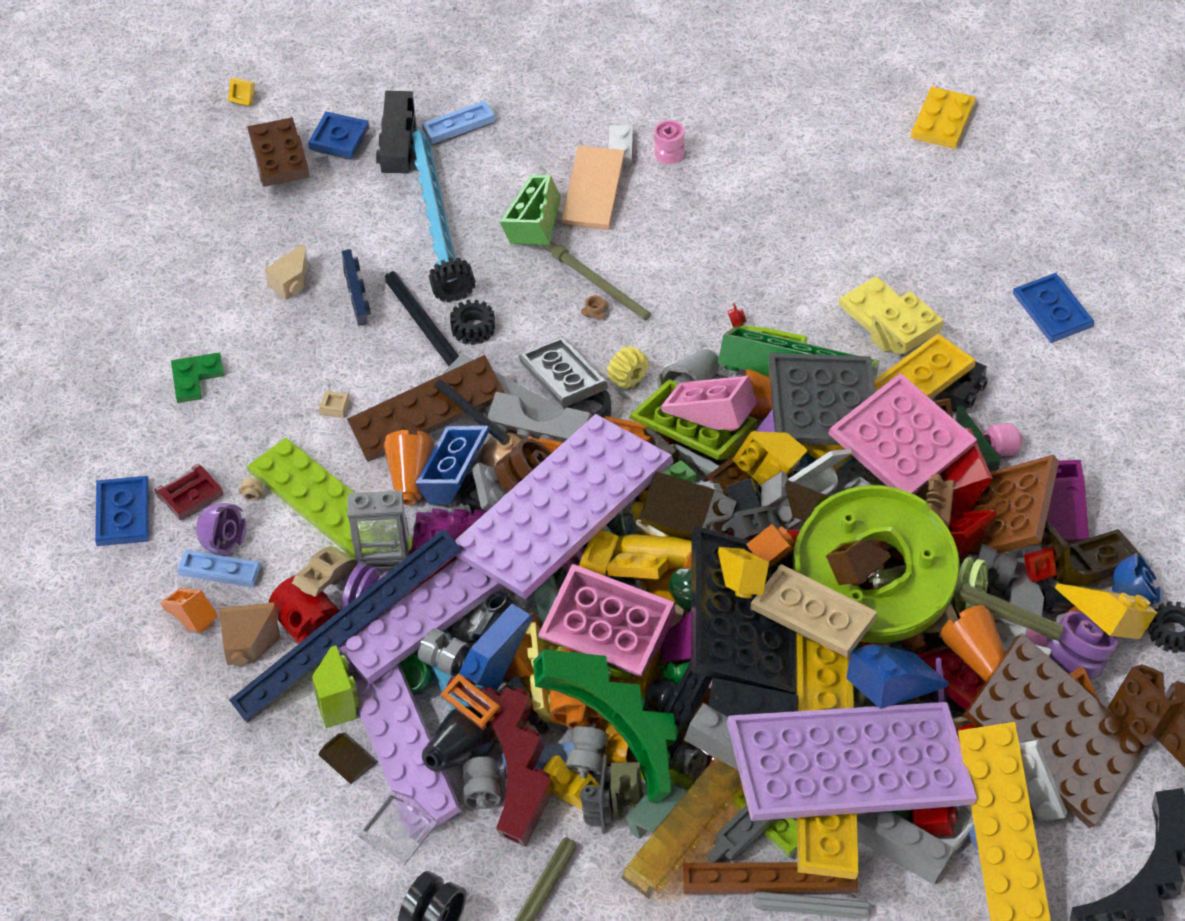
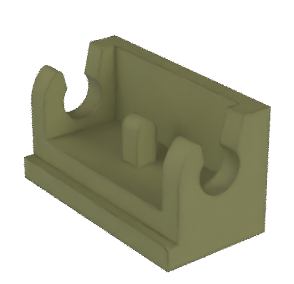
M640 762L611 763V796L614 819H622L624 815L623 808L626 805L635 807L640 802V798H643Z

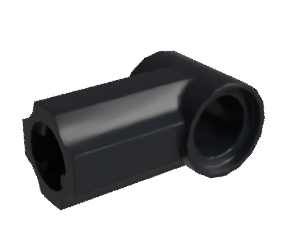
M497 591L486 599L485 607L487 612L471 636L475 643L512 604L505 592Z

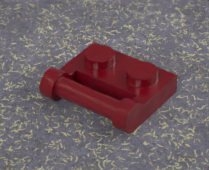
M199 463L191 467V471L176 480L154 489L160 501L164 502L179 520L184 519L223 495L220 485Z

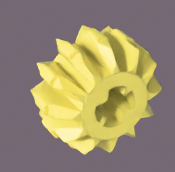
M630 345L626 348L623 346L620 352H615L614 358L609 360L611 364L606 368L608 371L607 376L620 388L626 390L630 387L633 389L636 383H641L642 377L646 376L645 371L649 368V359L636 347Z

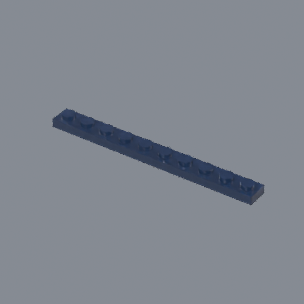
M443 528L230 698L231 704L246 722H249L318 667L331 647L336 646L339 650V647L346 643L350 637L364 630L372 621L379 618L462 551L461 548Z

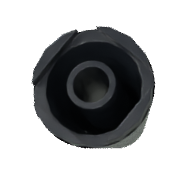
M466 707L480 719L483 717L472 707ZM456 708L450 711L422 751V760L425 766L431 771L440 772L464 764L471 758L484 757L491 750L494 740L493 734L490 736L488 730L489 722L486 724L487 727L482 730Z

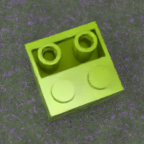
M336 646L329 649L312 676L317 705L325 728L357 719L355 708L360 707L354 678L349 676L348 673L349 666L345 655H339Z

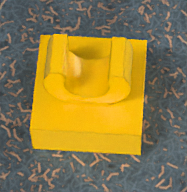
M236 77L230 78L228 101L247 106L252 105L255 82Z

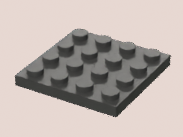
M769 353L768 368L774 431L788 433L800 444L840 445L828 434L830 428L875 393L871 356Z

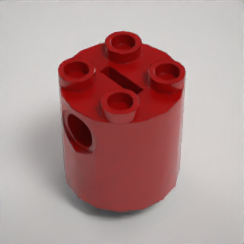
M294 575L277 586L272 592L268 603L274 602L277 620L293 640L299 644L340 610L324 591H321L314 597L311 594L304 593L299 587L292 584Z

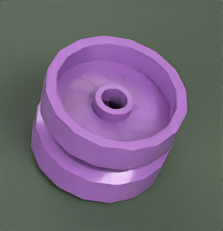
M1070 611L1064 614L1059 623L1064 627L1060 639H1050L1047 648L1052 650L1050 658L1067 673L1073 672L1076 668L1084 667L1089 679H1096L1102 674L1107 665V660L1113 655L1119 640L1117 637L1109 636L1083 612Z

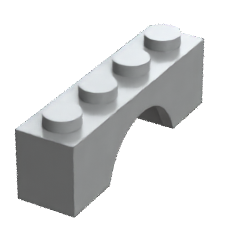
M500 392L495 393L487 416L504 433H517L516 435L523 439L532 436L538 439L543 438L565 442L593 417L589 412L566 407L559 416L552 420L544 422L534 421L528 417L527 405L520 397Z

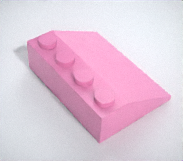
M572 564L538 637L578 653L607 656V664L642 677L676 616L675 604L670 600Z

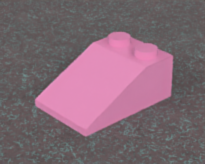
M749 376L681 382L663 403L661 409L662 412L715 430L726 429L727 431H733L742 425L757 402Z

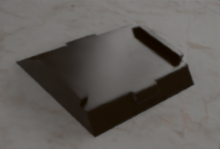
M346 732L338 733L318 753L327 764L350 784L378 763L372 755Z

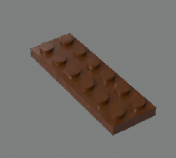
M485 355L478 357L347 418L367 462L385 455L384 441L388 434L401 430H409L411 435H417V431L430 434L468 416L434 387L439 379H442L478 411L492 405L495 393L505 392Z

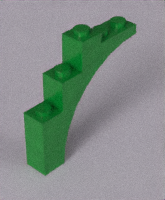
M543 649L533 660L535 687L557 691L573 697L594 709L612 724L627 742L637 761L640 762V769L645 780L649 802L660 803L671 793L673 786L672 778L669 776L670 752L667 748L676 741L678 735V728L674 723V714L642 711L644 708V697L641 695L640 685L609 682L611 670L607 666V656Z

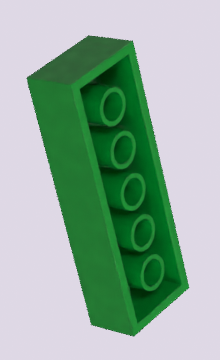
M733 327L723 334L718 364L725 365L724 368L731 371L750 369L769 376V353L858 355ZM871 359L875 380L880 361Z

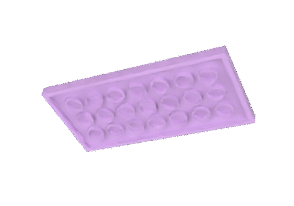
M595 414L455 540L462 550L456 557L526 599L651 484L655 472H664L673 463L672 455Z
M947 702L893 705L881 709L876 706L728 716L727 726L751 821L974 805L977 800L968 768L963 764L960 742Z

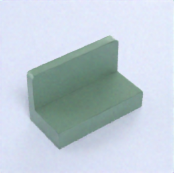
M673 784L671 793L660 803L649 802L648 794H646L627 815L630 833L639 839L646 831L653 834L656 833L687 797L686 790Z

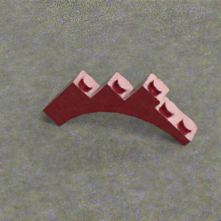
M450 677L446 687L451 683L454 677ZM465 678V679L468 680L471 684H473L474 686H476V684H475L474 682H472L471 680ZM460 683L456 686L488 711L491 708ZM488 687L485 690L478 688L501 707V711L494 714V719L491 722L488 721L502 744L507 766V790L504 808L496 830L501 837L526 847L556 787L549 773L535 768L545 748L540 734L530 728L524 729L533 711V702L530 694L520 688L511 690L505 687L502 694ZM451 692V695H453L454 697H456V698L462 700V699H461L459 696H457L454 692Z

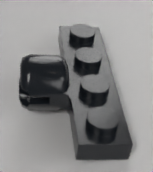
M691 661L678 685L672 680L661 678L654 681L647 691L649 706L660 713L674 714V723L677 725L678 735L676 741L667 748L670 752V761L713 677L691 672Z

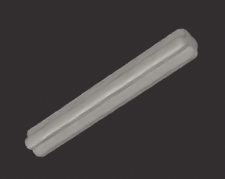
M757 891L754 896V907L756 909L865 919L869 916L870 905L868 901Z

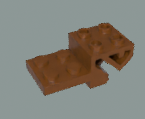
M293 117L247 126L262 187L310 178L301 138L297 134Z
M1143 664L1132 667L1107 708L1130 729L1144 746L1159 741L1185 768V684L1175 681L1165 693L1164 672Z

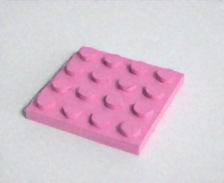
M901 373L833 425L828 433L843 448L850 449L852 451L851 455L885 485L902 489L914 495L928 484V479L931 478V475H939L970 450L977 441L972 434Z

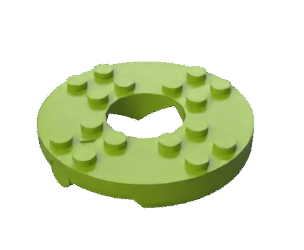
M867 485L849 488L830 496L820 503L806 520L794 546L792 561L794 571L877 611V619L860 640L861 642H896L923 632L943 615L956 591L959 578V556L949 529L941 518L931 510L926 501L902 489L881 485ZM858 540L885 541L896 547L903 555L906 572L902 577L895 579L892 583L880 589L863 590L859 586H851V584L838 585L826 555L841 543Z

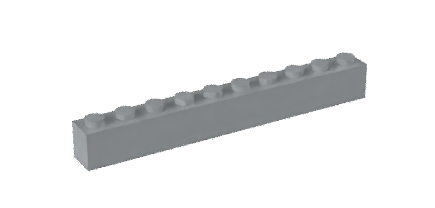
M703 703L691 721L684 740L739 771L727 726L728 717ZM891 811L857 813V838L859 842L926 881L935 884L954 850L952 846Z

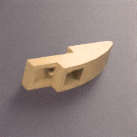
M329 546L323 548L311 556L308 565L295 575L292 584L299 587L304 593L315 597L330 584L335 586L350 574L357 566L356 559L336 547Z

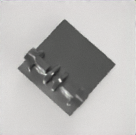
M607 755L603 756L600 786L587 785L580 792L584 822L590 826H602V834L606 832V823H611L612 806H610V799H612L611 766L607 764Z

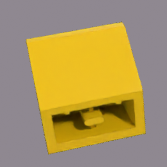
M752 431L732 460L761 486L781 471H784L788 478V474L794 470L807 452V449L788 433Z

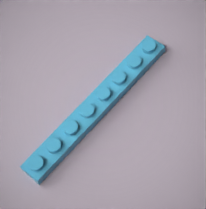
M421 130L412 133L414 143L411 144V147L417 157L415 165L421 175L418 177V180L424 190L422 198L427 205L425 213L431 223L429 231L435 242L432 246L435 254L438 256L436 263L441 265V260L449 262V258H453L454 261H456L431 143Z

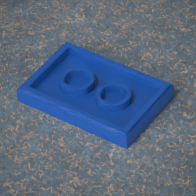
M1057 273L1013 288V295L1050 343L1094 327L1095 321Z
M148 476L96 480V546L149 542Z

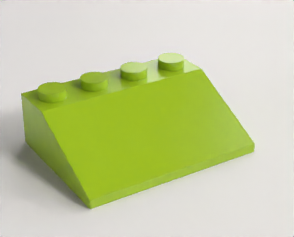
M670 379L630 414L629 419L646 427L649 426L651 429L717 460L733 457L749 434L755 431L757 419L748 415L742 425L736 430H715L662 412L661 406L679 384Z

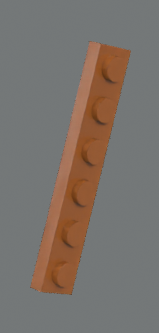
M797 862L683 863V894H755L757 891L772 893H858V876L855 880L799 873Z

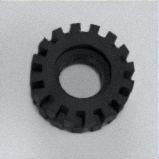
M449 258V262L441 260V265L436 263L434 265L435 269L430 270L429 281L433 294L442 302L445 299L448 303L452 302V299L459 301V297L465 299L467 298L466 293L471 294L473 292L472 289H475L476 281L471 265L466 260L461 261V258H456V261L453 258ZM458 278V279H456V280H454V281L447 282V281H449V280H451V279Z
M476 299L474 303H471L470 300H466L465 305L463 302L458 303L459 308L455 306L453 312L450 313L453 337L456 336L457 341L462 339V343L466 345L468 341L471 342V345H475V341L482 344L483 338L488 341L490 335L493 336L495 329V316L490 305L487 306V303L484 301L479 304V300ZM471 319L482 321L476 325H467L464 323Z
M1172 601L1167 602L1166 607L1162 603L1158 609H1154L1157 614L1149 625L1150 639L1152 642L1156 640L1155 646L1158 648L1163 645V651L1168 652V648H1172V653H1177L1178 648H1180L1181 652H1185V630L1173 632L1164 626L1165 623L1175 622L1185 628V606L1184 608L1181 607V602L1178 601L1176 606L1172 605Z

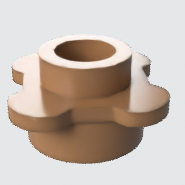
M590 296L585 300V307L581 309V314L585 317L591 316L598 320L602 319L605 316V309L609 307V303L600 296Z

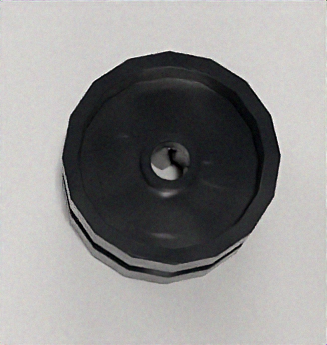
M424 871L409 888L401 905L398 921H459L465 907L466 890L453 882L444 884L441 876L431 871Z

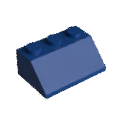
M446 426L415 483L429 504H451L491 430L489 426Z

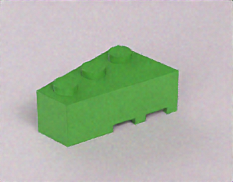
M531 174L499 221L509 243L550 245L561 199L551 175Z

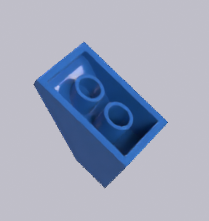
M871 644L855 649L850 654L846 679L880 709L948 687V681L913 652Z

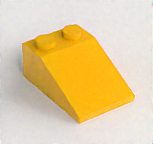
M1059 583L1055 586V589L1109 636L1140 639L1157 614L1149 606L1151 603L1141 595L1132 596L1126 593Z

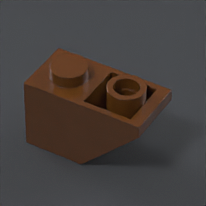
M863 540L841 543L826 555L838 585L851 584V586H858L864 583L870 573L879 571L883 567L882 564L891 557L888 551Z

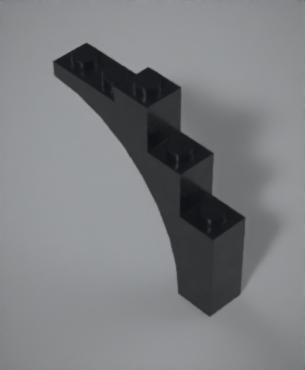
M1183 788L1157 791L1154 794L1152 811L1155 821V845L1144 867L1129 883L1115 893L1092 903L1072 907L1069 921H1164L1165 914L1160 898L1168 900L1180 895L1184 882L1179 864L1185 866V792Z

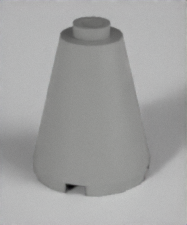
M703 349L665 367L657 378L658 389L669 379L676 383L714 379L720 367L718 355L712 350Z

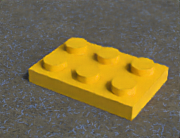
M931 86L911 131V138L956 149L974 107L976 97Z

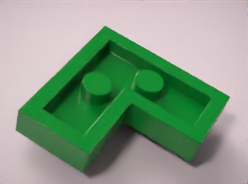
M220 352L171 360L177 403L202 399L199 380L224 376Z

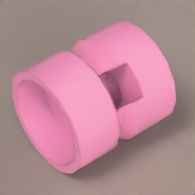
M665 120L656 125L654 129L655 157L659 162L675 164L684 158L685 129L681 123L674 120Z

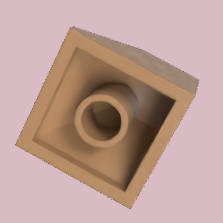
M274 602L219 608L223 648L227 665L243 666L246 663H254L280 638Z

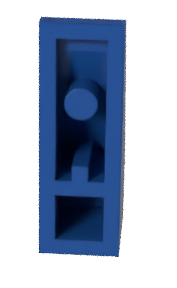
M511 604L471 647L459 673L477 685L498 690L533 615Z

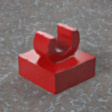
M1047 547L1024 554L1027 578L1032 583L1057 575L1054 552L1051 548Z

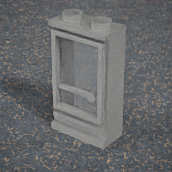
M402 490L348 494V518L356 565L366 563L371 567L380 568L382 572L391 571L410 554Z

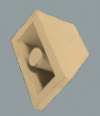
M301 244L265 268L267 285L285 300L298 294L305 288L308 266L306 246Z

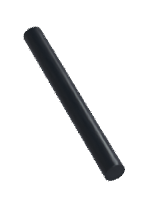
M442 379L436 381L434 385L436 389L480 426H489L491 429L489 434L502 445L509 442L510 437Z

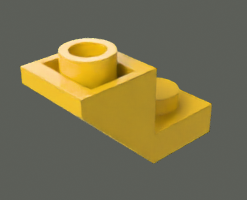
M559 755L552 756L542 769L551 775L550 778L556 786L552 794L581 810V790L587 785L600 786L590 774H586L585 779L579 778L580 774H575L567 769L566 763Z

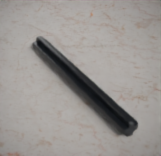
M391 271L386 273L385 282L446 364L450 366L459 357L457 352L397 272Z

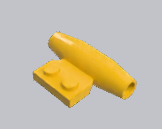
M637 534L619 536L611 557L612 561L607 565L608 576L659 579L668 569L684 567L687 555L691 552V541L671 536Z

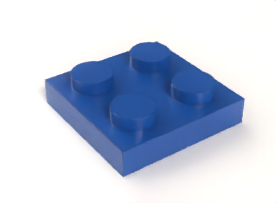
M325 111L308 142L309 149L352 159L369 129V121Z

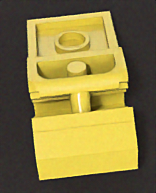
M877 276L839 298V306L871 334V341L885 352L892 350L894 354H904L943 330L944 320L914 293L909 291L900 297Z

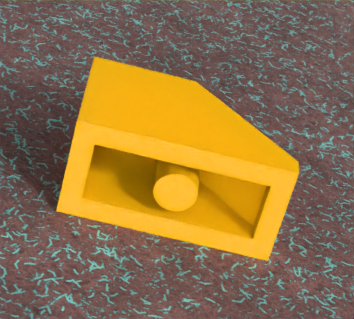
M719 547L718 554L726 587L736 591V596L743 598H752V594L763 595L769 562L744 549Z

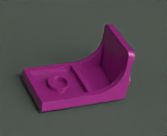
M433 508L432 512H417L409 555L443 528L455 541L487 511L474 509V513H469L467 510L453 509V513H448L447 510Z

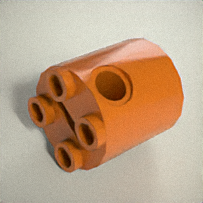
M568 648L559 650L565 652H575ZM549 690L550 718L554 722L565 725L573 730L574 727H589L590 723L596 724L604 719L598 712L579 700L560 692Z

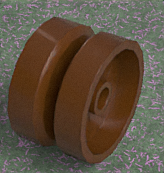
M529 438L521 440L512 448L511 452L496 463V476L503 489L507 493L543 462L551 452L536 440Z

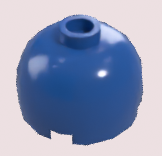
M1134 553L1118 564L1113 575V592L1126 593L1132 596L1141 595L1151 603L1149 606H1153L1163 599L1161 587L1155 588L1153 580L1157 579V577L1141 555L1137 557V553Z

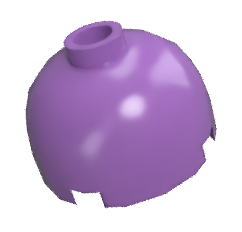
M214 503L205 508L199 515L196 523L197 539L202 547L217 555L230 556L234 554L230 550L236 543L240 546L246 535V519H243L240 513L243 510L239 506L230 503ZM222 540H227L225 544L220 543Z

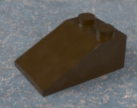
M657 471L652 478L639 520L668 536L691 541V531L696 526L726 534L727 531H722V527L731 519L736 501L715 489Z

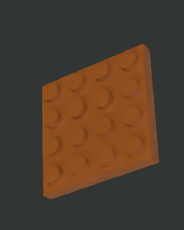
M1054 454L990 472L993 478L969 511L995 510L997 516L971 550L960 558V563H963L969 554L972 556L977 554L982 544L996 549L997 554L1042 542L1059 460Z

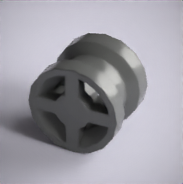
M683 743L674 751L672 765L674 768L684 771L686 775L694 778L705 770L708 758L705 752L699 749L695 750L694 746L689 743Z

